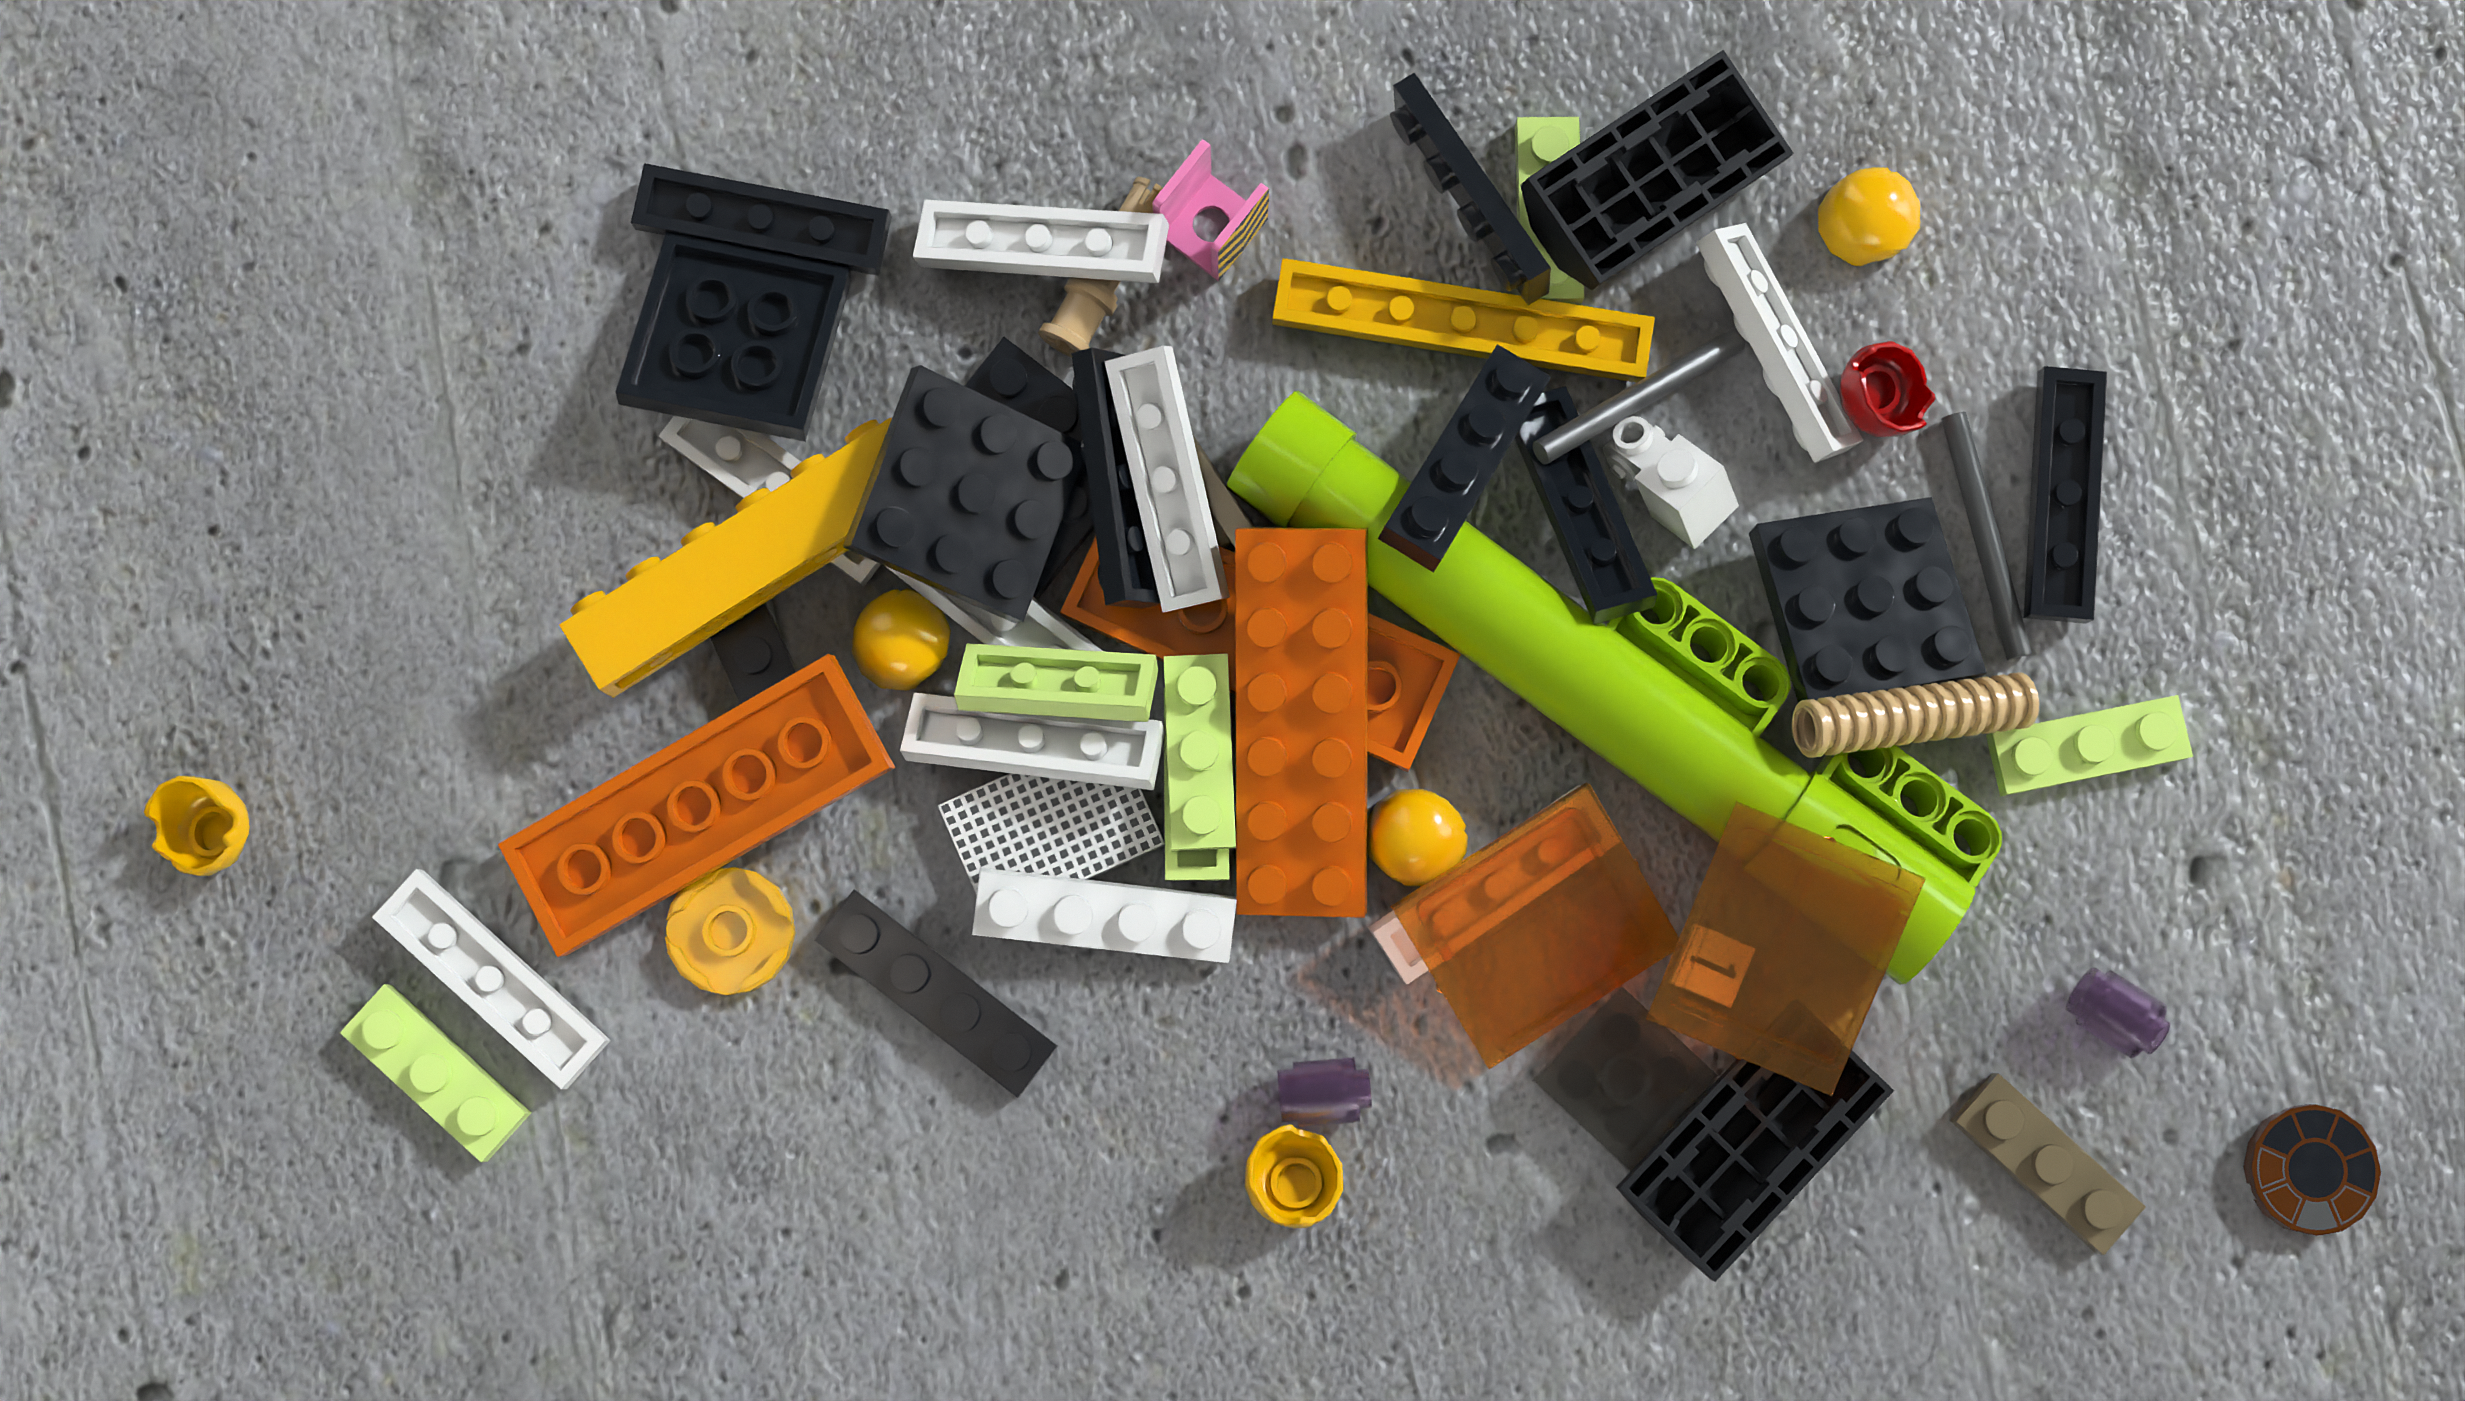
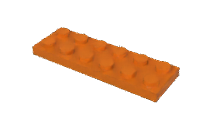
M1368 528L1235 529L1236 915L1365 918L1367 914Z
M1095 536L1060 611L1061 616L1139 652L1156 655V659L1164 662V656L1228 654L1229 692L1236 695L1235 553L1218 546L1230 594L1229 598L1163 613L1161 604L1143 609L1105 605L1104 592L1098 579L1100 562ZM1368 613L1367 754L1408 772L1461 654Z
M827 654L500 842L498 846L556 956H567L891 771L895 766L835 655Z

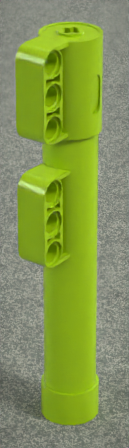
M1294 391L1271 415L1235 466L1227 482L1226 488L1280 528H1368V585L1741 859L1743 861L1741 866L1743 870L1899 985L1906 984L1914 978L1946 943L1971 905L1976 892L1975 888L1994 861L2002 845L2000 827L1988 812L1896 745L1887 748L1876 747L1875 749L1864 751L1859 749L1857 752L1843 753L1841 751L1836 755H1826L1814 771L1807 772L1760 737L1786 700L1791 689L1790 676L1786 667L1776 657L1673 582L1664 578L1651 577L1658 594L1655 607L1651 609L1658 615L1660 624H1652L1646 621L1640 612L1611 619L1606 624L1604 622L1593 624L1588 610L1466 521L1433 573L1377 539L1412 481L1355 440L1356 432L1300 391ZM1690 643H1697L1703 646L1709 652L1712 663L1698 659L1693 654ZM1743 681L1755 684L1763 695V701L1751 698L1745 692ZM1848 756L1859 760L1866 770V778L1853 772L1848 763ZM1901 794L1914 801L1918 809V817L1910 814L1903 807ZM1954 832L1966 839L1970 847V855L1963 853L1956 846Z

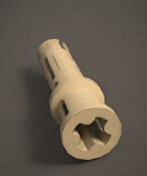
M1136 177L1133 187L1119 211L1153 213V200L1163 188L1156 183L1150 193V190L1147 189L1150 180ZM1070 277L1064 286L1067 293L1051 323L1042 324L1038 331L1039 336L1051 347L1071 358V353L1090 348L1088 344L1104 316H1112L1117 308L1116 302L1118 299L1114 292L1121 281Z

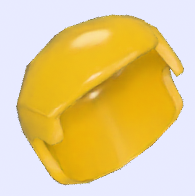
M1884 167L1860 169L1845 176L1829 189L1818 207V232L1829 251L1854 266H1864L1871 262L1893 258L1901 250L1907 249L1920 229V202L1910 182L1898 172H1891L1888 168Z
M908 588L901 591L894 589L875 598L859 614L853 629L851 652L861 674L878 687L907 691L915 689L922 681L930 677L942 666L948 654L951 628L944 612L919 592Z
M177 776L159 784L145 804L144 815L154 822L157 832L152 848L166 860L171 861L172 865L181 873L211 876L234 864L243 851L250 829L248 811L240 797L224 782L196 776Z
M1397 789L1379 800L1367 819V853L1370 859L1391 879L1405 886L1428 887L1451 873L1461 863L1467 852L1468 835L1465 832L1466 824L1460 813L1449 801L1436 793L1424 789Z
M1292 1124L1282 1125L1258 1139L1246 1160L1245 1189L1253 1207L1267 1220L1293 1229L1308 1228L1322 1221L1335 1208L1343 1192V1164L1324 1136L1296 1128Z

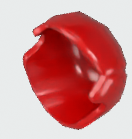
M1893 341L1868 345L1858 350L1846 364L1840 379V401L1842 408L1856 428L1874 437H1898L1923 428L1927 425V422L1922 418L1936 397L1926 385L1925 368L1913 350Z

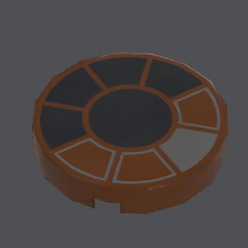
M2316 1104L2292 1106L2279 1113H2274L2263 1120L2248 1141L2243 1165L2246 1183L2250 1184L2251 1191L2256 1200H2253L2265 1216L2284 1229L2315 1236L2342 1232L2362 1219L2377 1197L2381 1176L2376 1146L2362 1125L2341 1110Z

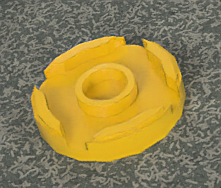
M730 867L719 868L679 891L669 907L666 918L668 922L665 940L667 953L681 976L701 990L729 996L753 992L773 980L790 958L796 932L792 908L778 886L760 873Z

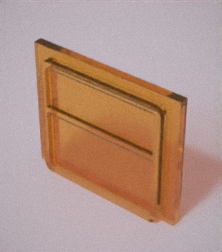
M1587 782L1390 906L1436 982L1437 991L1445 997L1488 1069L1493 1068L1683 946L1642 875L1639 863L1631 856L1596 793Z
M1736 801L1646 1015V1019L1732 1054L1736 1059H1744L1832 1096L1926 880L1925 877L1839 843L1831 836L1824 837Z

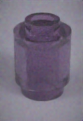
M2095 967L2089 969L2074 987L2066 1004V1011L2076 1016V1024L2129 1058L2138 1056L2142 1051L2152 1054L2161 1045L2170 1029V1022L2164 1019L2167 1005L2112 970L2103 973Z
M1354 1057L1292 1062L1293 1069L1277 1070L1281 1122L1297 1121L1298 1127L1360 1122V1109L1372 1108L1368 1069L1356 1070Z

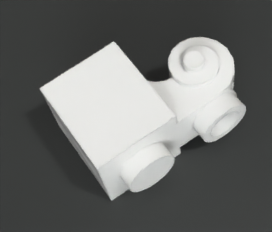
M1631 416L1621 420L1613 430V439L1603 447V452L1611 467V472L1619 479L1626 478L1630 482L1636 481L1650 516L1693 549H1696L1739 506L1723 465L1680 434L1672 441L1668 440L1661 428L1657 425L1652 426L1641 417Z

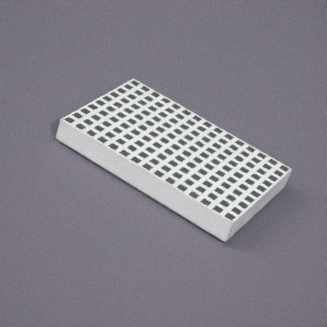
M1010 773L938 805L976 895L980 868L1089 880L1165 846L1143 793L1139 788Z

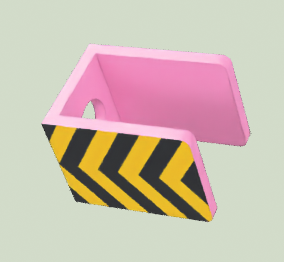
M1202 139L1153 200V213L1164 214L1169 223L1166 242L1219 281L1268 220L1269 188L1260 183L1247 200L1243 199L1211 175V145ZM1205 209L1220 210L1229 220L1227 226L1214 242L1200 239L1193 229L1195 217Z

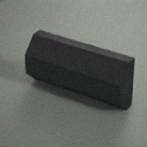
M1722 50L1528 177L1520 186L1530 228L1557 268L1590 290H1594L1783 163L1794 153L1730 58Z
M1793 999L1616 1188L1636 1211L1677 1251L1710 1280L1716 1282L1894 1090L1799 999Z

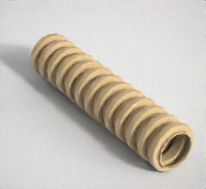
M2022 672L2008 675H1994L1990 678L1986 676L1974 678L1973 680L1963 679L1957 682L1948 681L1941 682L1940 684H1924L1922 687L1917 685L1909 686L1905 689L1893 688L1888 691L1878 690L1871 691L1870 693H1855L1852 696L1847 694L1839 695L1835 698L1824 697L1818 698L1817 701L1814 699L1801 700L1793 712L1792 733L1801 753L1808 758L1821 757L1823 754L1836 755L1841 751L1843 753L1857 752L1859 749L1864 751L1872 750L1876 747L1887 748L1893 745H1909L1911 742L1923 743L1928 740L1938 741L1945 738H1960L1963 735L1974 736L1980 733L1989 734L1996 731H2011L2014 728L2025 729L2031 727L2037 719L2039 697L2035 684L2030 677Z

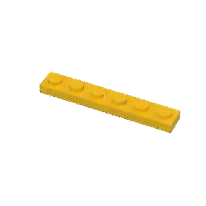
M1282 258L1272 325L1485 359L1490 357L1498 344L1535 367L1637 383L1646 378L1655 317L1545 299H1538L1527 305L1520 295Z

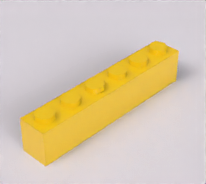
M890 417L881 424L876 419L861 424L845 437L844 441L847 445L826 458L820 453L805 459L791 470L790 475L793 479L772 492L768 488H762L749 494L735 506L737 514L715 526L714 522H708L696 527L681 539L680 543L683 546L681 549L663 560H660L658 556H654L640 562L626 573L625 577L628 582L607 595L604 591L594 592L573 605L570 609L573 616L559 624L598 689L612 698L616 697L847 552L848 549L844 548L843 544L892 418Z

